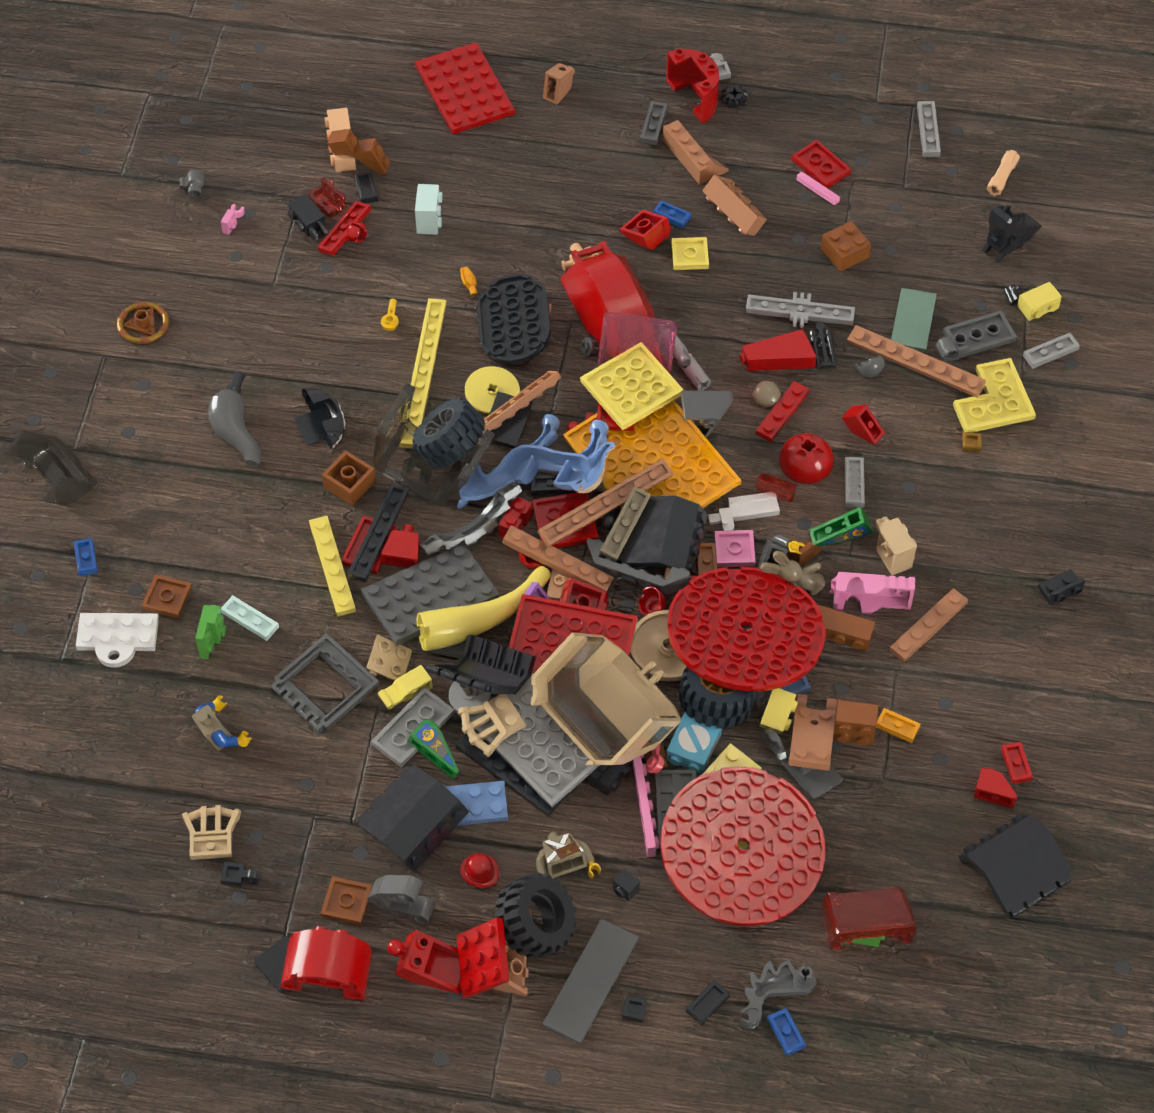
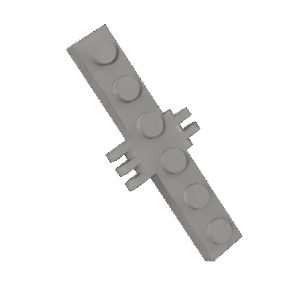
M793 292V300L748 295L746 313L790 318V321H793V327H796L797 322H800V328H803L804 323H808V320L853 326L855 307L810 302V293L807 294V299H805L804 293L801 292L800 298H797V292Z

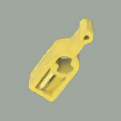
M420 665L397 678L393 685L380 690L378 696L389 710L402 701L408 702L412 700L424 687L428 690L432 689V679L423 666Z

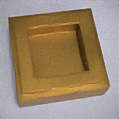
M963 432L962 451L981 452V433Z

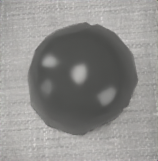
M879 355V357L871 358L862 363L855 364L863 377L871 378L877 376L884 369L885 363L884 359Z

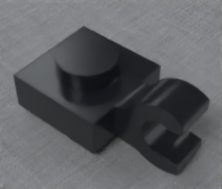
M224 862L220 881L221 884L242 886L243 881L258 884L260 876L257 875V870H246L245 864Z

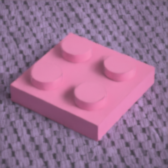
M753 530L715 531L717 567L755 566Z

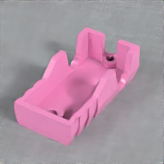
M838 572V575L831 580L832 590L829 591L830 594H834L833 609L842 612L845 601H848L850 597H855L860 602L862 613L872 614L881 609V607L911 610L915 591V577L905 578L899 576L898 578L895 576L886 577V575Z

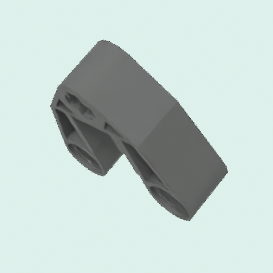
M385 875L376 879L367 898L371 904L393 915L421 924H428L436 905L433 900L418 896L422 881L411 875Z

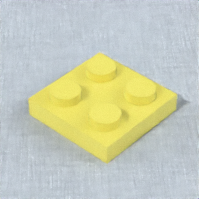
M707 237L672 238L673 270L709 269Z

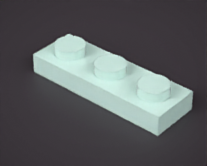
M233 595L221 608L222 614L266 641L279 628L277 622Z

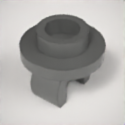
M589 337L584 338L581 343L582 353L586 356L598 354L601 348L595 347L597 340Z

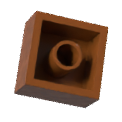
M850 221L823 234L820 249L841 272L870 257L871 243L855 224Z
M345 450L322 474L323 488L353 506L376 482L375 468Z
M838 700L833 740L840 743H856L861 746L873 745L878 705Z

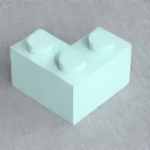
M418 184L415 205L417 234L438 235V228L442 227V217H439L441 216V205L439 203H442L443 193L439 192V185Z

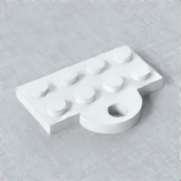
M80 613L76 649L95 651L98 660L107 667L124 666L132 660L135 651H155L159 616L158 614ZM113 654L119 655V658L116 660L109 659Z

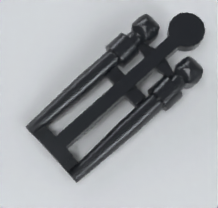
M818 322L815 326L816 331H810L809 334L811 345H813V351L816 355L817 369L836 367L832 330H826L824 335L825 325L822 322ZM826 347H829L832 363L828 362ZM818 348H822L824 359L822 364H820Z

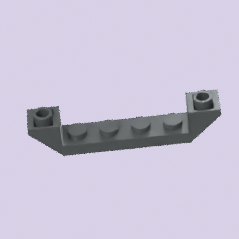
M589 538L586 541L597 569L612 577H632L637 580L639 586L644 588L649 586L656 587L665 595L683 589L692 579L690 572L684 568L672 567L667 579L660 575L653 576L643 569H633L625 563H622V565L615 563L612 559L606 558L607 556L599 553L604 544L603 541ZM621 579V580H624V581H627V582H630V583L635 584V582H633V581H631V580Z

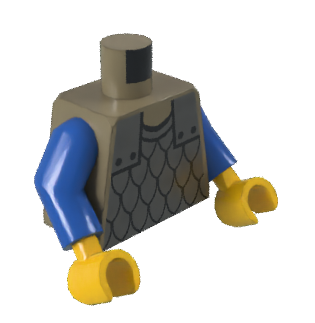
M219 695L213 702L199 705L196 708L195 714L192 715L193 720L218 751L224 747L237 746V744L246 747L252 738L247 737L248 732L242 731L238 738L232 736L216 711H221L227 705V702L223 703L220 701L223 696Z

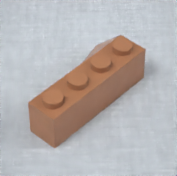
M678 120L663 126V141L699 185L709 181L714 174L719 176L728 172V168L703 151Z
M714 174L702 190L707 195L706 199L711 203H715L717 210L728 216L727 219L732 224L739 227L738 230L742 234L755 236L767 219L757 207L749 205L751 203L750 199L742 195L743 191L739 187L736 188L734 186L735 182L732 179Z

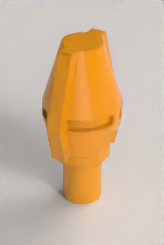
M468 267L460 268L463 284L469 289L471 296H476L478 293L475 275Z

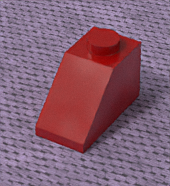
M866 404L851 406L842 416L843 421L852 433L872 445H875L885 434V431Z
M981 767L974 798L1014 808L1017 794L1003 774L991 768Z

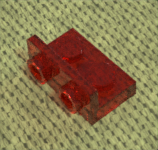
M762 472L756 479L755 486L761 492H773L778 498L792 502L798 484Z

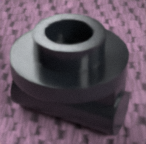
M1012 284L1004 289L1010 305H1015L1019 300V296L1023 294V290L1019 285L1015 286Z

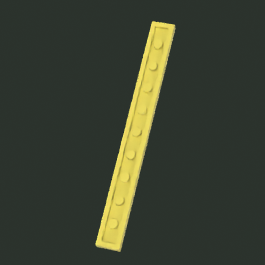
M428 298L399 440V447L414 449L413 435L424 419L446 309V300Z

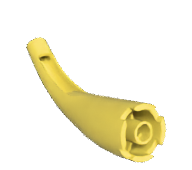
M538 566L521 586L491 601L417 613V627H420L421 635L419 640L423 651L442 649L467 641L468 635L478 636L511 618L518 612L521 596L526 593L531 583L538 582L543 588L551 577L550 571L544 566Z

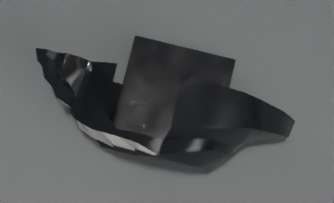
M314 387L303 388L302 396L305 398L311 412L294 419L307 445L325 439L332 450L342 441L346 431L344 413L341 406L328 393H323Z

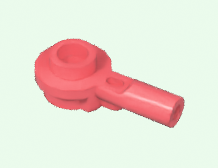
M660 744L652 750V756L646 762L649 773L658 774L664 766V760L660 755Z

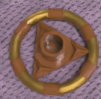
M137 302L121 312L117 320V329L119 334L128 342L149 344L165 335L169 328V315L162 306L156 303ZM138 310L135 312L133 319L124 323L131 312ZM153 310L157 311L163 318V324L157 333H155ZM125 329L147 335V337L138 338L131 336Z

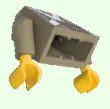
M557 832L550 833L547 837L548 840L543 841V849L539 851L536 859L538 873H546L554 878L587 867L588 863V876L590 878L594 877L591 869L597 870L598 875H600L601 867L599 864L594 863L593 854L587 843L577 838L574 839L569 833L559 836Z

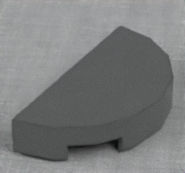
M772 728L762 732V739L778 759L787 758L784 746L777 733Z

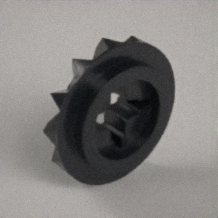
M727 85L726 89L722 90L721 99L728 106L738 107L746 103L748 93L746 89H742L741 85L738 87Z

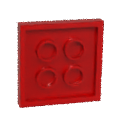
M578 492L532 500L537 529L539 530L590 500L588 493ZM595 521L552 546L562 548L586 544L588 538L592 540L599 539Z
M502 918L492 919L457 935L462 997L470 998L509 982Z

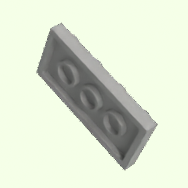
M424 687L371 741V744L402 768L418 751L407 742L410 734L426 718L428 721L435 722L440 729L453 716L455 711L451 706Z

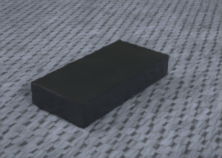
M367 172L354 175L360 201L365 204L378 201L372 173Z
M713 980L686 1008L685 1012L702 1025L729 998L730 993Z

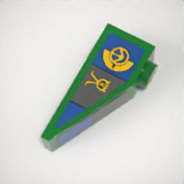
M859 507L810 529L809 532L813 545L823 546L857 540L872 533L873 528L869 516Z
M425 718L410 734L407 742L454 780L459 770L442 732L435 722L428 721Z

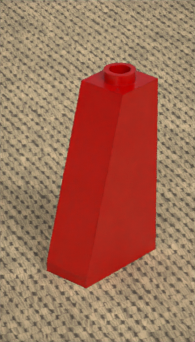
M803 329L742 346L741 354H739L740 362L742 365H745L747 371L815 368L816 355Z

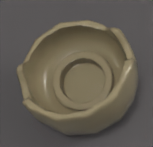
M762 381L755 386L752 397L756 405L772 408L781 398V392L774 382Z

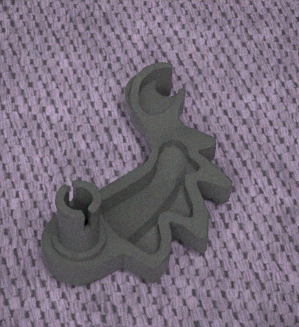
M787 960L775 971L772 962L769 961L763 968L760 979L756 977L754 972H751V988L746 987L744 991L749 1005L740 1014L741 1016L747 1015L749 1019L741 1018L740 1025L747 1029L756 1028L761 1021L763 1002L768 997L806 995L811 993L816 984L811 967L807 966V970H805V966H802L799 970H795L791 961Z

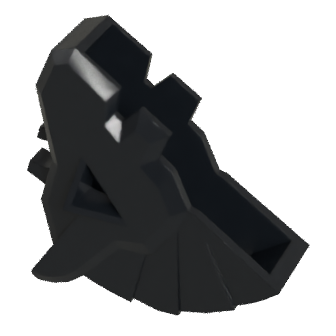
M1006 205L1005 207L995 206L991 209L988 216L989 233L983 252L987 253L991 248L995 249L999 253L995 259L997 263L1007 254L1022 247L1042 227L1025 212L1012 213L1010 211L1011 205Z

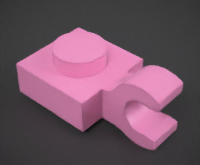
M233 204L231 210H227L221 220L222 232L229 235L232 229L236 228L237 218L245 214L243 206L240 210H236V204Z

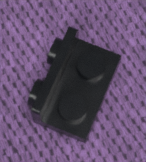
M1070 569L1039 583L1037 588L1049 605H1052L1056 602H1063L1071 595L1076 596L1083 591L1085 580L1084 578L1078 579Z

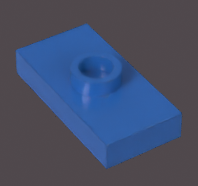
M662 200L653 210V213L668 217L670 224L682 229L691 219L692 214Z
M93 539L74 541L79 577L99 573Z
M787 1008L767 1016V1020L786 1056L806 1048V1044Z

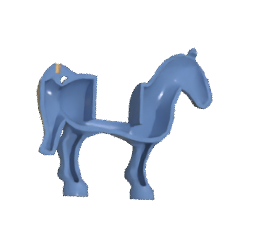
M552 414L544 415L541 423L543 431L540 437L530 445H521L512 449L489 474L486 475L482 472L480 465L476 462L470 463L462 469L459 487L461 500H459L457 507L461 509L470 501L492 497L496 491L512 481L517 484H529L538 471L559 473L553 482L554 486L558 489L575 490L579 493L593 491L602 481L608 454L615 449V443L607 442L608 425L601 420L592 421L589 429L591 441L588 447L581 453L561 452L548 448L559 437L556 430L560 427V420Z

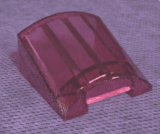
M604 312L597 367L642 342L671 375L677 322L640 315Z

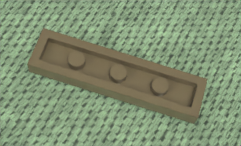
M636 486L633 487L599 553L617 561L651 494Z

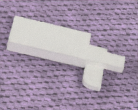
M776 491L728 498V508H721L719 513L708 515L709 524L722 523L724 531H733L734 521L779 515L780 509Z

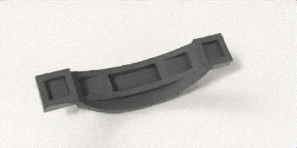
M512 481L496 491L495 496L485 510L470 523L448 533L433 534L419 544V546L429 555L439 551L441 546L449 550L459 546L460 542L467 546L475 544L481 536L489 534L495 529L494 527L498 525L495 518L503 516L510 509L507 501L516 499L518 494L522 492V489Z

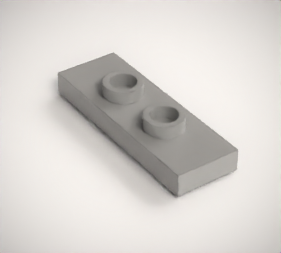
M845 457V507L864 508V458Z

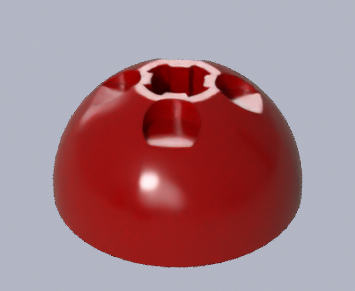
M802 433L793 436L783 445L779 455V465L783 473L790 479L799 483L811 484L822 481L829 476L834 467V455L830 445L823 438L811 433Z

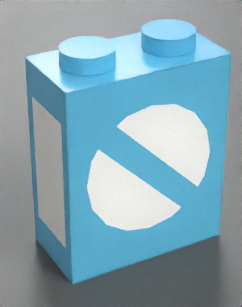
M684 712L667 749L666 760L672 765H680L688 768V770H696V773L703 774L719 741L722 729L716 728V726L707 727L704 723L699 724L695 722L694 717L690 718Z

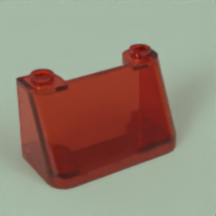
M898 886L882 890L839 894L837 892H830L822 899L821 905L830 950L840 949V943L847 941V944H852L853 939L893 936V940L900 936L902 943L913 942L917 930L916 921L905 890Z

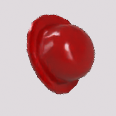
M484 853L469 855L462 861L460 874L468 884L477 888H488L497 883L500 877V868L491 856Z

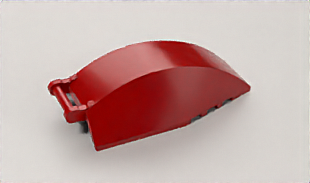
M605 241L580 251H571L575 264L560 277V281L586 332L597 340V344L607 351V355L610 358H614L642 342L664 367L653 307L626 257L611 252ZM601 251L603 252V254L581 260V257H585Z

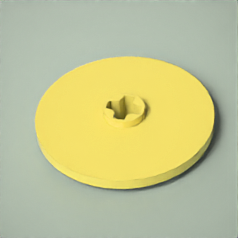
M494 366L483 367L474 371L468 377L465 384L466 399L477 411L484 414H490L498 391L513 396L520 393V387L514 375L503 368Z

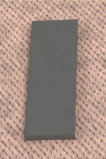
M601 919L542 1023V1027L581 1045L636 946L639 936Z

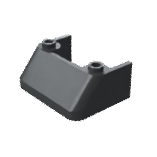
M681 391L684 419L696 420L693 423L706 438L734 402L733 393L730 391Z

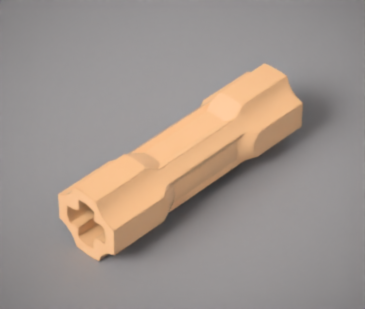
M1006 151L1003 156L1001 165L987 186V191H989L990 195H1001L1011 171L1015 169L1020 159L1016 151Z

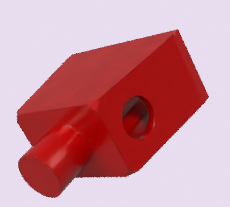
M405 524L402 531L393 530L381 553L383 565L409 568L419 563V534L413 533L414 527L412 525Z

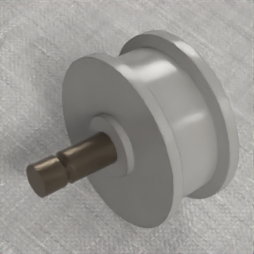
M455 681L449 690V701L457 714L458 709L461 707L483 705L486 701L496 697V694L483 692ZM478 714L469 715L470 721Z

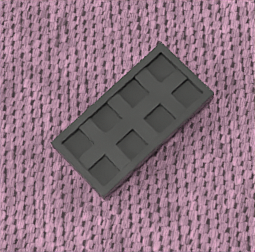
M661 770L658 774H655L659 847L661 829L667 810L676 795L696 778V770Z

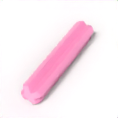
M800 172L797 175L796 180L831 204L837 205L839 203L840 196L804 172Z

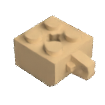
M887 517L876 520L875 525L879 532L876 551L890 574L895 575L912 568L917 544L909 536L906 525L901 523L899 518L889 520Z

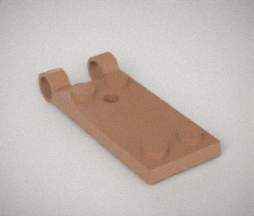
M798 694L788 765L829 771L837 699L827 698L826 710L807 708L808 695Z

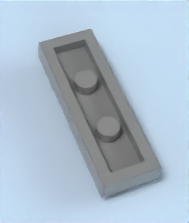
M1068 333L1024 351L1023 357L1033 369L1079 350L1080 345L1072 334Z

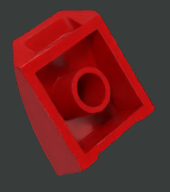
M643 209L622 226L619 231L633 242L654 250L656 246L669 237L671 227L668 217Z
M573 578L566 581L559 600L561 602L607 610L609 604L607 591Z

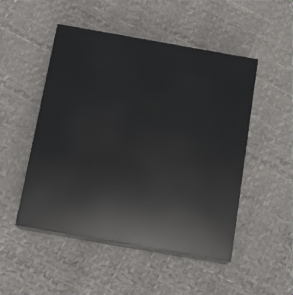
M287 935L253 961L255 966L279 993L285 990L280 988L289 942Z

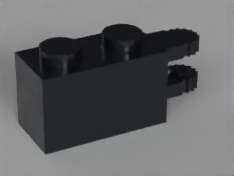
M306 194L288 203L289 218L297 223L298 229L301 232L303 231L307 237L311 236L316 241L319 239L318 231L323 236L328 234L324 215Z

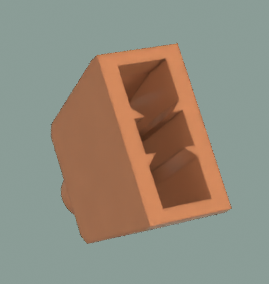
M558 63L545 72L543 99L557 105L572 87V79L575 74L573 67Z

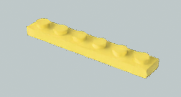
M328 516L309 520L310 528L337 617L354 613L356 608Z

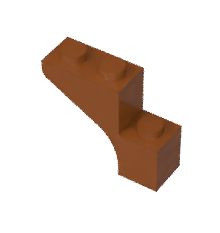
M350 129L331 132L327 144L335 156L347 155L354 157L379 175H386L390 166V160L385 155L376 138L357 141L356 136Z

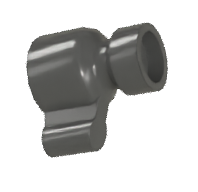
M191 170L187 173V177L180 178V188L183 190L188 189V196L190 198L198 199L202 196L201 188L204 186V173L199 170Z

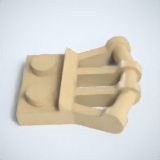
M500 694L490 701H486L483 705L465 706L458 709V714L462 719V731L469 736L471 745H475L484 751L483 754L487 757L495 751L505 738L526 727L525 722L507 694ZM487 713L472 723L470 722L469 715ZM490 720L492 721L493 726L476 734L474 731L476 728ZM499 732L491 744L488 745L482 741L492 734Z
M215 805L212 808L201 806L200 809L188 814L187 812L183 813V820L190 833V859L232 857V832L240 819L241 810H231L221 807V805ZM207 816H215L214 831H207ZM222 816L230 818L226 830H221ZM201 817V831L195 832L191 821Z

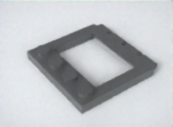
M326 633L275 676V682L271 685V688L279 696H283V699L293 709L296 708V712L306 721H309V724L316 731L321 732L324 728L328 731L375 690L380 683ZM319 655L356 688L355 691L328 714L322 711L290 681Z

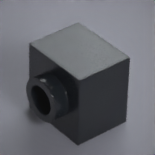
M625 869L613 880L614 893L620 898H625L628 902L640 889V881Z

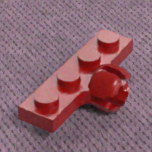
M355 201L317 247L319 252L334 256L346 241L362 243L364 241L362 239L367 237L368 230L366 224L361 222L370 213V205Z

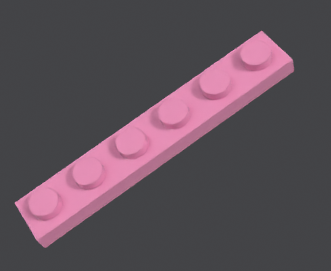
M643 754L632 760L647 857H655L656 849L659 848L658 836H654L653 830H656L655 818H651L650 812H653L652 799L648 800L647 794H650L649 781L645 782L644 776H647L646 764H642L641 758H644Z

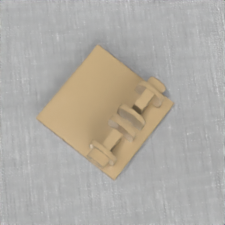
M377 634L366 668L374 677L380 674L395 681L406 673L412 650L400 644L396 646L393 641Z

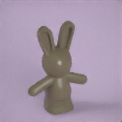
M775 551L773 558L780 565L765 562L760 566L761 571L780 575L797 587L799 585L802 589L808 590L813 596L825 586L823 575L815 572L821 569V564L818 562L802 569L798 562L789 560L781 551Z

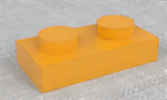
M884 708L877 720L876 728L912 743L921 724Z

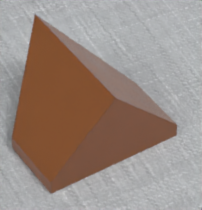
M803 541L802 543L805 546H799V552L802 554L790 552L788 549L786 556L789 560L798 562L802 568L824 548L815 546L810 541L807 544Z

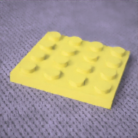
M642 342L580 377L581 383L622 430L681 396V391L683 390Z

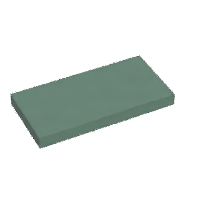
M901 288L891 340L916 351L926 353L937 294Z

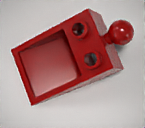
M418 930L409 934L404 944L399 939H393L388 943V952L392 956L400 955L395 975L416 984L456 994L460 993L461 978L458 948Z

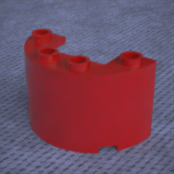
M678 48L667 52L666 82L674 91L690 86L701 99V105L693 108V114L701 123L706 122L714 115L718 104L719 69L717 64L706 53L697 50Z
M318 926L315 929L295 932L289 938L280 988L301 991L302 983L344 989L343 998L364 1001L372 949L369 943L349 935V932L346 930L333 931Z

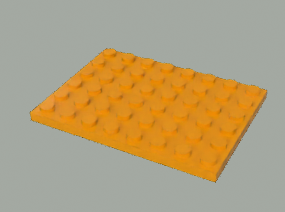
M675 400L634 423V431H608L606 435L607 442L615 443L614 451L610 452L607 456L605 472L602 478L606 491L661 459L666 461L674 474L667 480L647 490L646 492L651 494V496L675 495L700 504L704 508L741 484V479L692 420L684 419V412ZM597 413L563 434L565 441L575 453H581L588 447L591 441L590 425L592 421L597 420Z

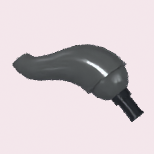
M235 371L227 388L216 393L210 399L208 407L209 421L213 431L244 456L247 465L259 467L261 449L247 430L244 422L245 409L240 393L245 374Z

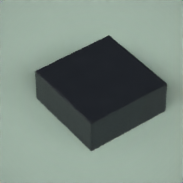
M626 995L622 1018L643 1023L647 1000Z

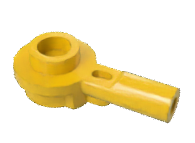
M390 299L388 314L384 315L381 319V325L387 331L395 330L399 324L398 317L395 315L396 299Z

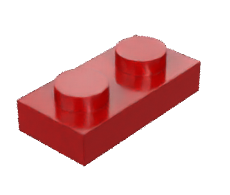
M1022 743L1002 745L1001 752L1012 784L1032 781L1033 775Z

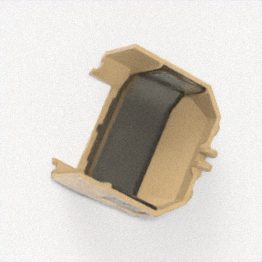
M571 633L531 676V685H533L531 706H542L590 759L585 765H623L654 750L681 722L676 707L655 685L664 675V672L659 670L650 679L646 676L655 668L656 663L651 661L641 670L620 647L603 635Z

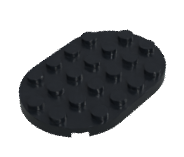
M511 274L500 277L490 283V287L485 292H482L478 299L477 316L480 343L485 354L495 362L507 365L524 363L539 355L550 340L551 321L548 296L542 283L539 280L532 279L529 275Z

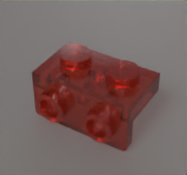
M325 177L321 178V185L308 193L309 199L329 218L346 208L345 194L339 191Z

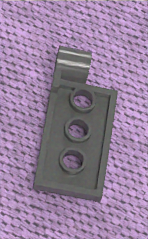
M1002 310L944 327L943 332L946 337L941 338L936 343V348L945 362H950L1016 342L1017 336ZM988 329H993V330H996L997 332L992 333V332H989ZM972 334H977L981 337L975 338L972 336ZM955 339H961L964 342L959 343Z

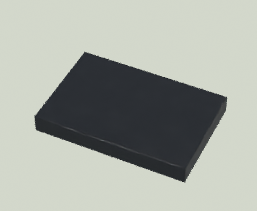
M498 391L490 414L514 396ZM530 401L527 407L516 411L515 416L504 420L500 427L489 431L488 435L481 440L512 449L516 448L531 411L533 401Z

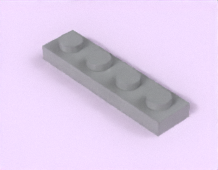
M918 101L917 111L923 157H940L941 149L935 101Z

